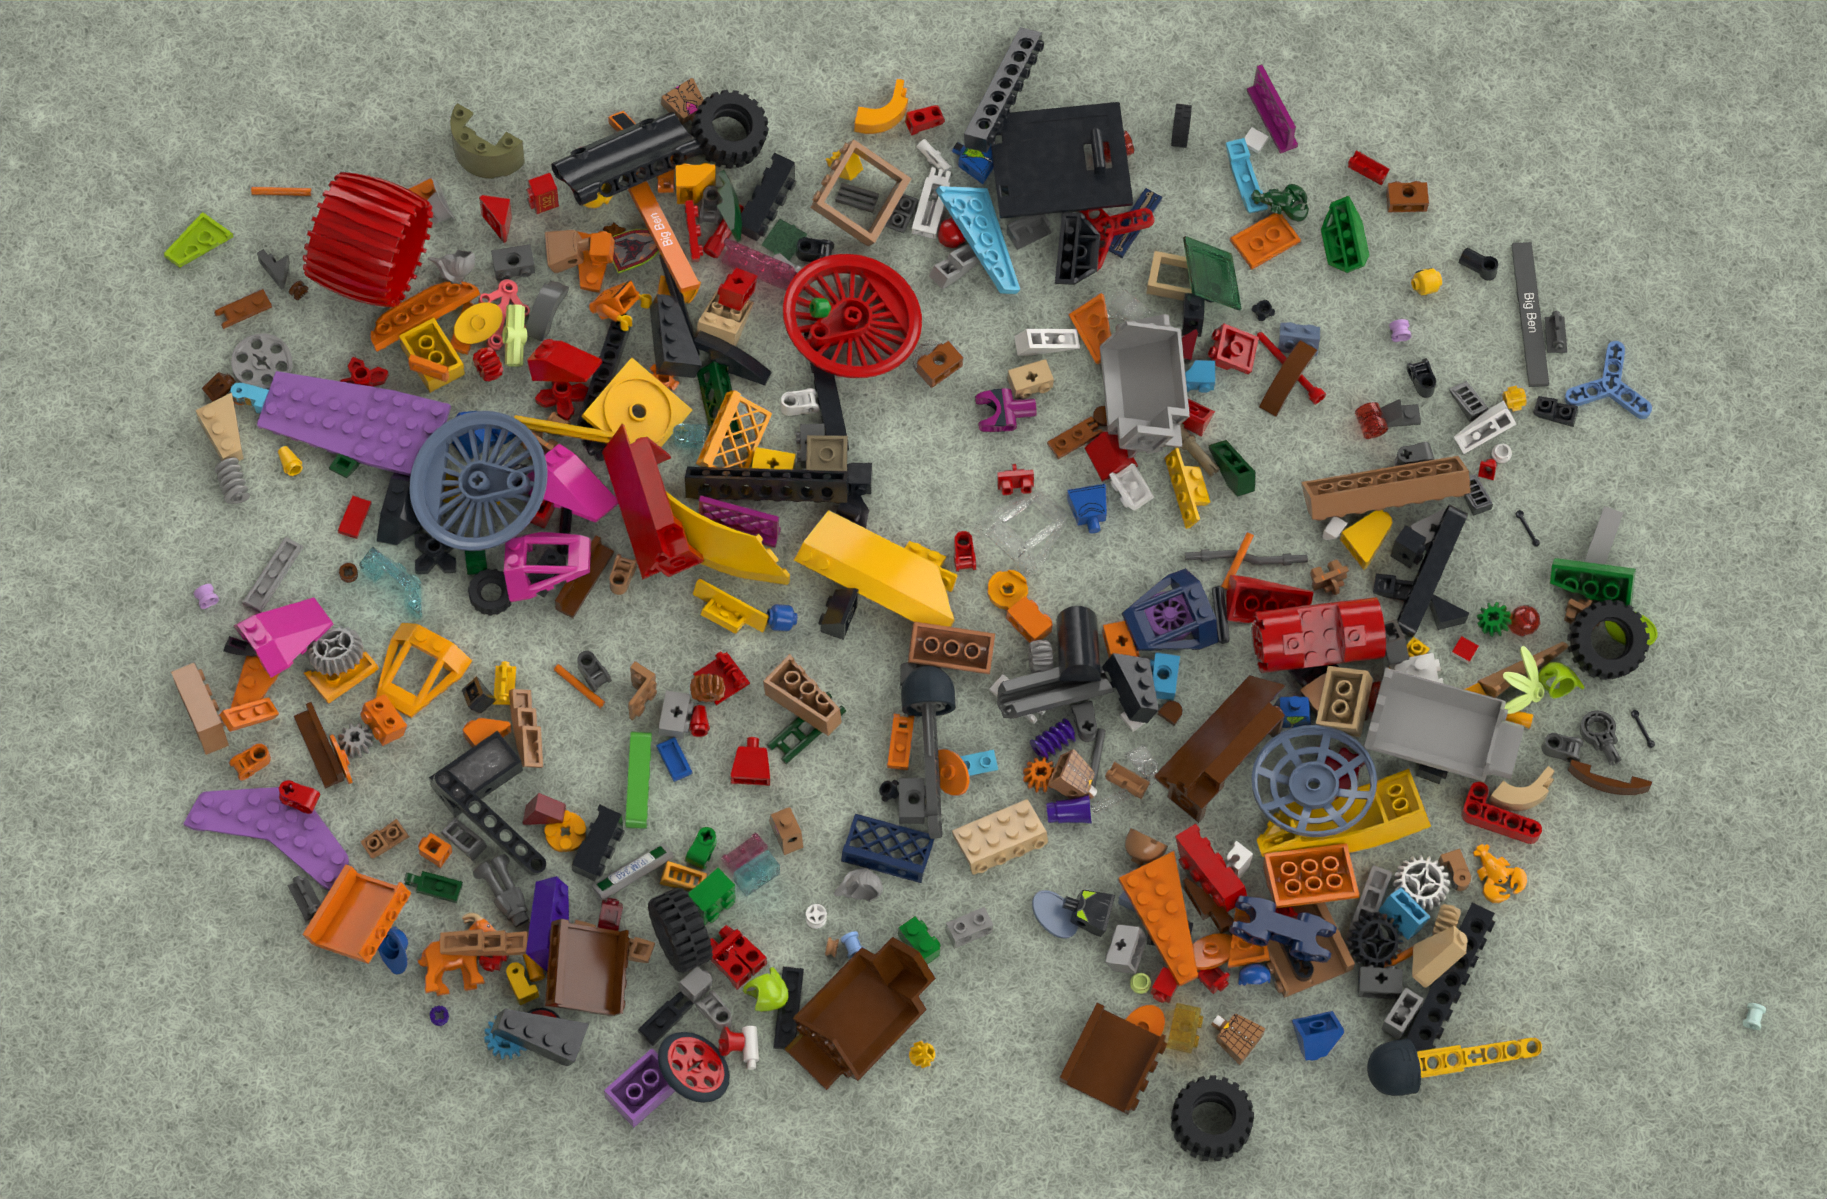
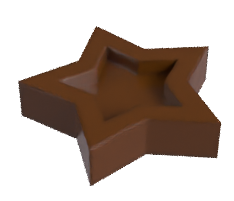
M614 222L611 226H604L603 231L615 236L625 232L626 228L619 227Z

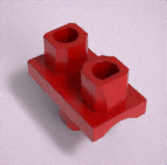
M1012 464V470L997 472L998 490H1001L1002 495H1011L1015 488H1021V493L1023 494L1031 493L1032 487H1034V470L1017 469L1016 464Z

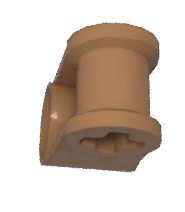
M617 554L609 578L610 590L614 594L621 595L627 591L638 565L636 559H627L622 557L621 554ZM616 581L623 582L622 584H615Z

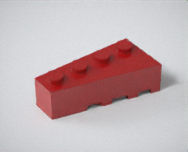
M1194 824L1175 836L1180 855L1179 863L1184 870L1187 869L1195 882H1200L1206 894L1213 896V900L1218 907L1222 906L1226 912H1229L1236 907L1235 902L1239 896H1247L1245 885L1230 866H1226L1219 852L1214 853L1211 842L1207 837L1202 838L1200 836V828L1197 824Z

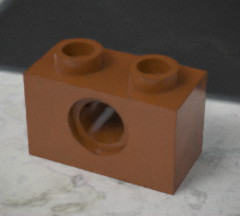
M1395 181L1388 183L1386 190L1388 212H1427L1429 206L1427 182L1413 181L1411 183H1402Z
M949 341L944 344L940 343L933 349V352L928 355L925 354L918 359L916 372L933 388L963 366V356ZM940 361L943 364L937 365L934 362Z

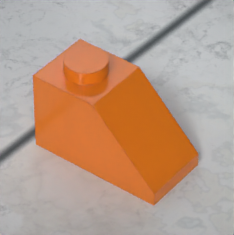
M478 718L475 721L471 720L462 729L464 738L472 748L496 731L502 737L512 732L511 724L508 721Z

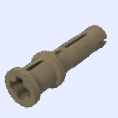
M1181 423L1182 447L1180 448L1187 450L1209 476L1212 477L1213 473L1216 474L1220 468L1196 443V437L1194 435L1191 436L1184 428L1185 425Z

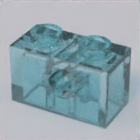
M766 850L734 872V882L745 897H747L780 875V865L770 851Z

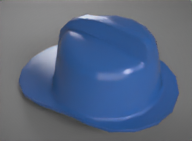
M397 927L389 929L378 948L383 962L396 975L402 974L406 970L408 960L406 955L408 939L404 932Z

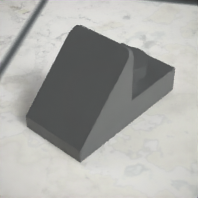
M262 249L257 252L258 261L282 290L285 287L289 270V256L286 255L276 262L271 253L267 254Z
M1398 399L1378 409L1381 428L1421 424L1418 404L1401 405V399Z

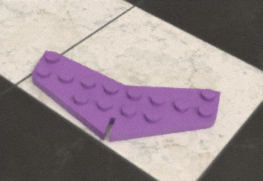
M279 787L206 791L198 796L183 823L184 826L190 829L267 840L328 891L333 886L345 864L349 865L347 853L317 812L313 810L312 814H306L298 809L282 804L279 799Z

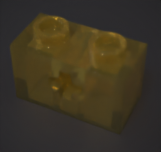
M1176 1003L1168 1038V1049L1192 1053L1193 1047L1197 1048L1200 1036L1196 1035L1197 1028L1202 1027L1204 1016L1200 1015L1201 1008ZM1184 1025L1188 1026V1032L1183 1031Z

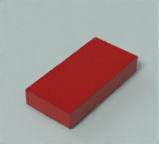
M352 495L338 528V533L357 539L372 502Z

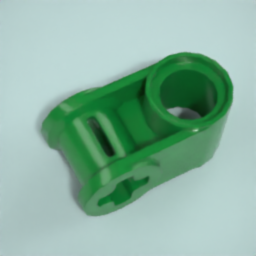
M703 827L699 830L686 854L685 862L703 870L706 869L707 866L705 864L707 861H710L717 844L714 829ZM708 836H710V837H711V840L708 839V840L705 842L703 838H707Z

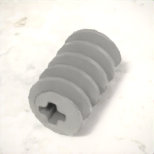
M237 458L223 460L215 467V473L220 482L224 500L229 504L242 503L250 498V494L246 493L248 487L244 486L246 481L242 479L243 473L239 472L241 466L237 465L239 463Z

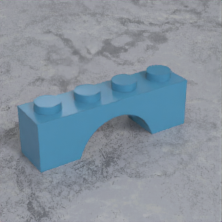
M1195 360L1192 367L1185 372L1187 392L1199 390V392L1207 393L1210 390H1214L1215 361Z

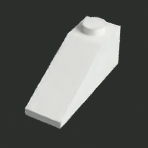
M1025 329L1014 336L1018 356H1032L1080 349L1077 329Z
M1502 401L1482 413L1456 434L1454 438L1463 454L1516 425V422L1505 402Z

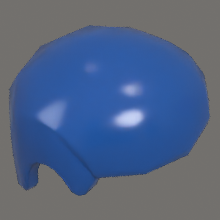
M1258 963L1245 965L1239 971L1238 985H1256L1267 981L1270 983L1271 981L1270 971Z

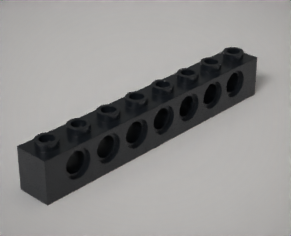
M1019 28L964 133L965 148L987 153L990 146L994 145L997 132H1001L1003 121L1008 118L1011 105H1015L1017 94L1023 89L1024 80L1029 78L1032 65L1035 66L1039 52L1043 51L1044 41H1042V32Z
M687 466L684 477L686 498L699 499L700 496L715 500L805 501L840 504L847 503L849 495L848 471Z
M1473 902L1459 928L1466 935L1467 945H1470L1472 950H1466V954L1457 961L1463 965V968H1457L1453 964L1433 982L1407 1037L1414 1044L1416 1051L1436 1048L1433 1043L1435 1039L1440 1040L1445 1029L1441 1026L1444 1020L1449 1021L1453 1013L1450 1007L1452 1003L1457 1004L1462 994L1458 990L1461 984L1466 986L1470 974L1467 973L1469 967H1475L1479 958L1476 956L1478 949L1483 950L1487 941L1484 936L1487 931L1491 933L1496 921L1492 920L1495 913ZM1471 927H1477L1481 932L1475 933L1471 930ZM1452 980L1455 986H1448L1445 981ZM1437 998H1443L1447 1003L1440 1004ZM1428 1016H1435L1438 1021L1431 1022ZM1419 1034H1427L1429 1040L1421 1039Z

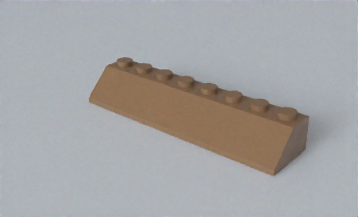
M1459 456L1301 482L1308 513L1312 520L1318 521L1333 516L1344 517L1346 514L1351 513L1362 514L1368 510H1384L1386 507L1392 506L1403 507L1405 504L1410 503L1421 504L1427 500H1443L1445 497L1451 496L1462 497L1464 494L1470 493L1469 470Z

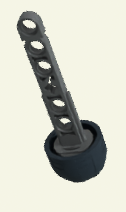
M923 666L913 670L904 680L901 689V702L903 713L916 717L922 716L928 831L930 838L936 839L942 838L936 716L945 715L955 710V689L951 678L943 670L933 666Z

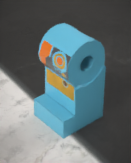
M235 383L231 387L230 392L233 395L234 403L254 406L256 413L261 414L269 390L245 383Z

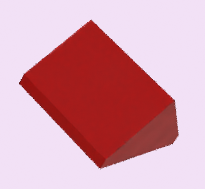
M481 195L479 201L482 217L503 243L507 242L512 219L510 199Z
M1188 399L1190 417L1183 422L1184 428L1202 437L1215 411Z
M1104 431L1084 448L1102 482L1110 479L1109 474L1112 472L1117 474L1132 463L1138 467L1134 457L1128 458L1127 449L1119 448L1118 435L1108 434V432Z

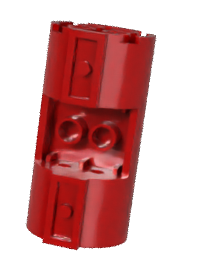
M1377 597L1253 612V618H1256V621L1252 622L1251 627L1252 643L1255 655L1261 661L1257 663L1261 673L1385 657V625L1382 609Z

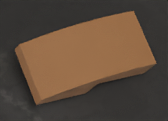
M395 819L382 830H375L360 842L373 859L410 836L399 820Z

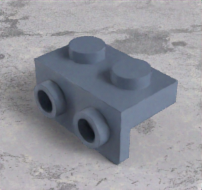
M1281 322L1278 349L1281 352L1291 353L1300 340L1318 350L1320 327Z

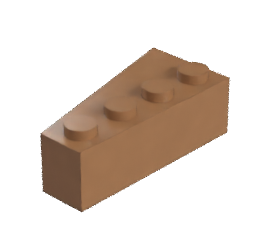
M791 654L763 681L766 696L827 736L842 723L840 708L824 691L822 692L817 683L805 673L801 665L794 661Z
M191 663L172 671L173 680L197 736L202 743L205 754L207 755L229 746L223 729L226 725L216 712L219 711L216 700H211L210 698L213 694L209 685H204L203 683L206 679L202 669L197 670L195 663Z

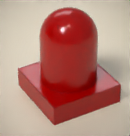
M1487 459L1485 462L1481 461L1478 477L1494 480L1497 468L1496 461L1494 459ZM1486 467H1490L1492 470L1487 471Z

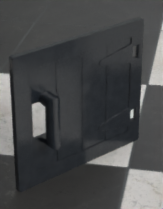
M1119 102L1009 112L1008 118L1004 119L1001 132L996 134V136H1002V143L996 144L995 142L991 146L999 217L1001 219L1133 205ZM1109 142L1112 168H1106L1103 143ZM1085 144H1091L1094 170H1087ZM1001 188H1008L1009 196L1002 197Z

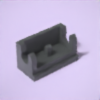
M1045 214L1024 216L1007 225V235L1018 250L1051 234L1052 232L1049 228L1051 224Z

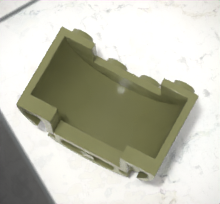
M457 103L450 119L453 150L457 161L466 171L478 177L495 179V177L508 176L524 165L522 140L506 131L494 146L477 136L474 130L465 126L474 115V112Z

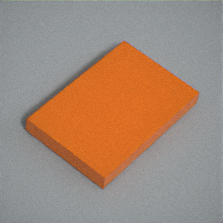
M1276 213L1267 216L1230 237L1231 243L1251 269L1258 267L1301 242V239L1284 216Z

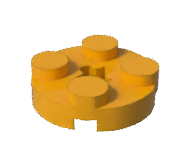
M1015 570L996 572L989 580L988 597L1000 609L1008 610L1024 596H1028L1027 581L1021 573ZM1003 587H1012V593H1004Z
M565 810L563 823L546 824L544 829L548 845L558 852L575 851L579 849L582 841L586 839L585 822L579 815ZM569 828L570 835L565 834L561 836V829Z

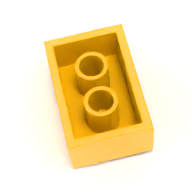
M435 318L399 335L400 346L408 359L413 354L449 368L450 376L447 382L417 372L429 393L465 375L463 362Z

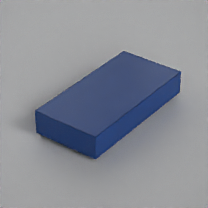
M675 737L656 745L673 782L693 774Z

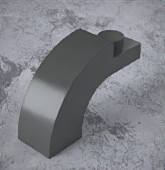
M554 281L543 285L534 302L526 325L527 336L544 341L550 332L557 308L568 293V286Z

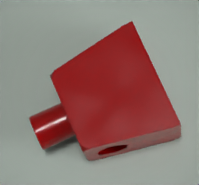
M748 737L747 746H739L737 748L731 771V784L770 786L767 748L759 747V738Z

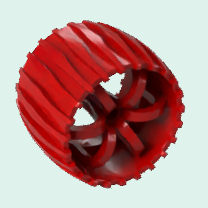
M340 172L335 175V181H330L328 184L330 190H324L322 195L325 199L323 203L317 204V208L320 209L317 217L313 216L311 219L315 223L313 230H308L307 235L310 236L309 244L305 243L304 249L307 250V255H303V261L306 262V264H303L304 274L320 286L348 299L370 305L394 308L400 304V300L405 299L406 296L403 293L410 291L411 286L408 285L410 280H416L417 275L414 274L416 267L422 266L419 259L421 254L427 251L424 248L425 240H430L431 235L427 231L433 225L429 221V218H433V207L429 201L420 195L393 182L364 174Z

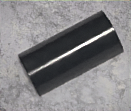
M1084 606L1068 607L1062 610L1056 619L1059 680L1101 681L1097 616L1094 611Z

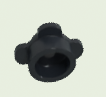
M1268 300L1259 301L1257 305L1252 306V312L1256 313L1259 321H1265L1267 317L1275 315V310L1272 309V305Z
M887 780L881 784L879 793L882 796V801L887 802L889 799H896L898 797L897 787L899 782L897 780L892 782Z

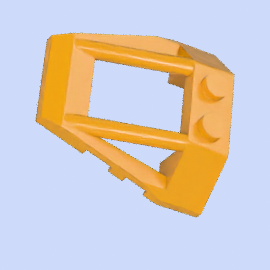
M401 623L390 640L376 698L385 694L396 710L412 718L439 694L446 691L454 682L461 679L472 660L453 642L419 624ZM400 644L402 647L394 660L398 646ZM411 646L437 659L417 696L392 683ZM444 666V669L450 671V673L429 692L441 668Z

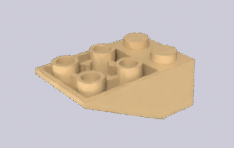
M716 291L698 321L695 337H697L701 330L736 346L754 302L748 300L741 311H737L719 304V295H717Z

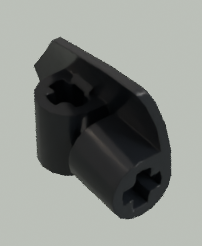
M850 494L848 495L847 503L839 504L836 514L866 529L869 509L861 495Z

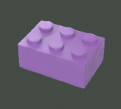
M650 1049L604 1090L605 1099L633 1128L675 1092L664 1079L659 1069L658 1054L653 1049Z

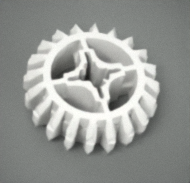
M1420 855L1418 860L1411 857L1410 862L1405 860L1403 861V866H1398V872L1394 875L1396 880H1394L1393 886L1397 887L1395 891L1402 888L1423 910H1425L1426 905L1429 910H1432L1433 904L1437 907L1440 906V901H1445V894L1449 893L1448 886L1450 885V880H1447L1449 874L1443 872L1444 865L1437 866L1438 860L1432 863L1430 862V856L1423 860L1422 855ZM1414 870H1422L1419 874H1408ZM1428 872L1436 878L1438 883L1429 877ZM1424 876V886L1422 885L1421 890H1419L1420 880ZM1406 883H1408V886L1413 887L1415 894L1408 889ZM1424 892H1435L1430 896H1421Z

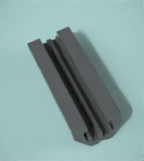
M1101 664V681H1060L1059 667L1002 681L998 687L997 706L1001 710L1003 718L1014 719L1113 693L1114 689Z

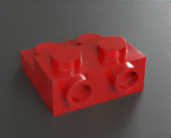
M1225 323L1214 329L1211 339L1214 340V345L1208 351V357L1211 358L1210 361H1215V366L1228 370L1233 368L1249 375L1253 369L1259 337Z

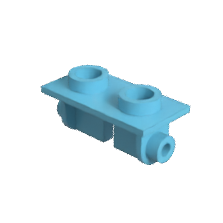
M994 750L960 756L968 769L969 776L998 770Z

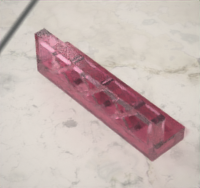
M728 238L723 242L728 250L721 261L731 268H739L758 275L757 279L785 291L797 274L793 266Z

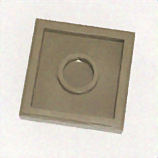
M807 435L806 470L847 471L848 436Z

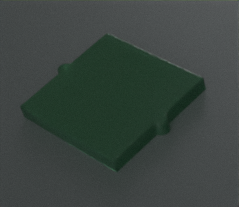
M779 219L762 243V246L772 251L774 255L780 253L790 261L796 252L798 240L806 237L807 233L796 228L794 224L790 225Z

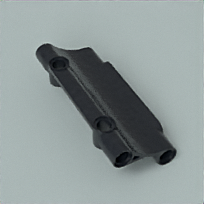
M670 112L656 119L648 118L633 126L591 144L574 149L570 152L571 155L553 162L551 167L555 177L565 182L571 188L576 202L582 206L598 198L597 193L603 197H611L676 169V165H681L684 161L702 154V148L699 141L686 131L675 113Z

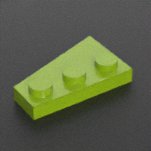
M202 212L164 252V257L181 268L234 236L232 232Z

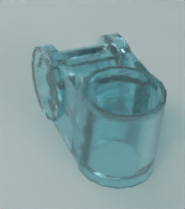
M678 424L673 429V443L680 448L698 449V447H703L711 426L706 424Z

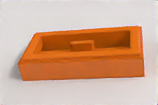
M413 354L410 355L408 359L410 370L444 382L448 381L450 376L448 367Z

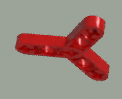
M1148 208L1109 216L1103 209L1078 211L1097 230L1101 236L1100 240L1105 242L1104 247L1099 249L1097 271L1103 266L1114 236L1149 228L1155 222L1154 215ZM1092 211L1100 212L1097 218L1089 217ZM1144 215H1147V221H1143ZM1134 217L1137 218V224H1135ZM1124 219L1131 220V224L1129 226H1121V222ZM1109 224L1111 228H1107L1104 231L1103 226L1106 227Z

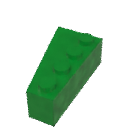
M1555 558L1551 568L1550 584L1573 593H1579L1591 600L1595 599L1600 602L1604 600L1621 601L1623 605L1629 604L1632 606L1636 569Z

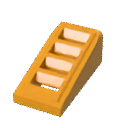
M667 861L664 865L659 884L691 891L696 887L693 885L695 876L699 877V884L706 878L707 873ZM670 871H674L672 878L669 877ZM678 873H682L680 881L677 880ZM687 874L691 875L689 883H685Z

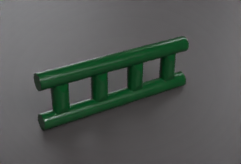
M826 692V694L830 698H832L831 694L829 692ZM841 705L839 708L842 716L846 709ZM797 717L774 737L767 746L771 750L778 747L785 754L781 760L788 764L823 732L815 728L806 736L798 728L805 721ZM791 733L800 741L792 749L784 742Z

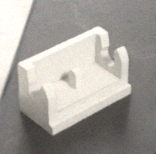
M1236 841L1233 849L1228 853L1227 861L1229 863L1226 866L1234 868L1236 870L1235 874L1240 879L1250 867L1253 853Z

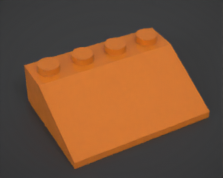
M1347 843L1264 854V874L1273 902L1277 905L1276 908L1359 898Z

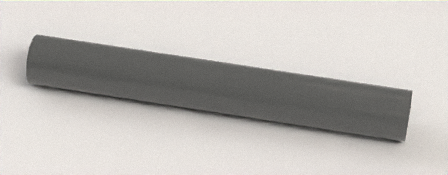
M1099 728L1097 731L1091 769L1095 774L1091 782L1094 788L1096 787L1106 730Z

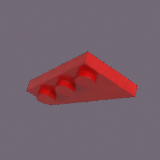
M693 200L685 201L684 209L687 214L686 224L689 231L692 262H699L700 256H703L702 244H698L701 230L700 225H696L695 217H699L698 206L693 204Z

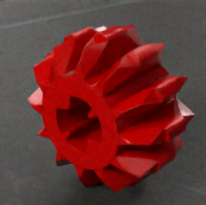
M491 347L481 348L473 354L474 366L484 381H494L503 375L502 363Z

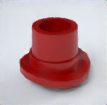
M723 1026L720 1039L718 1040L720 1055L727 1056L732 1051H742L745 1044L744 1034L730 1031L727 1026Z

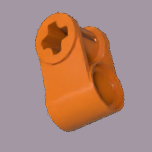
M255 744L246 751L234 756L229 761V764L239 774V780L243 781L266 767L271 761V756L264 744ZM259 753H265L263 758H256Z

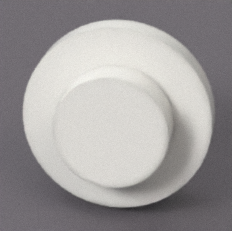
M1498 444L1492 449L1491 455L1496 462L1506 463L1511 459L1512 451L1508 445Z

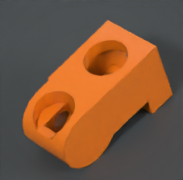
M675 169L657 176L658 193H674Z

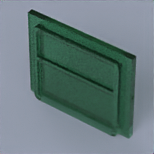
M1184 236L1183 242L1192 294L1240 311L1242 308L1232 253Z

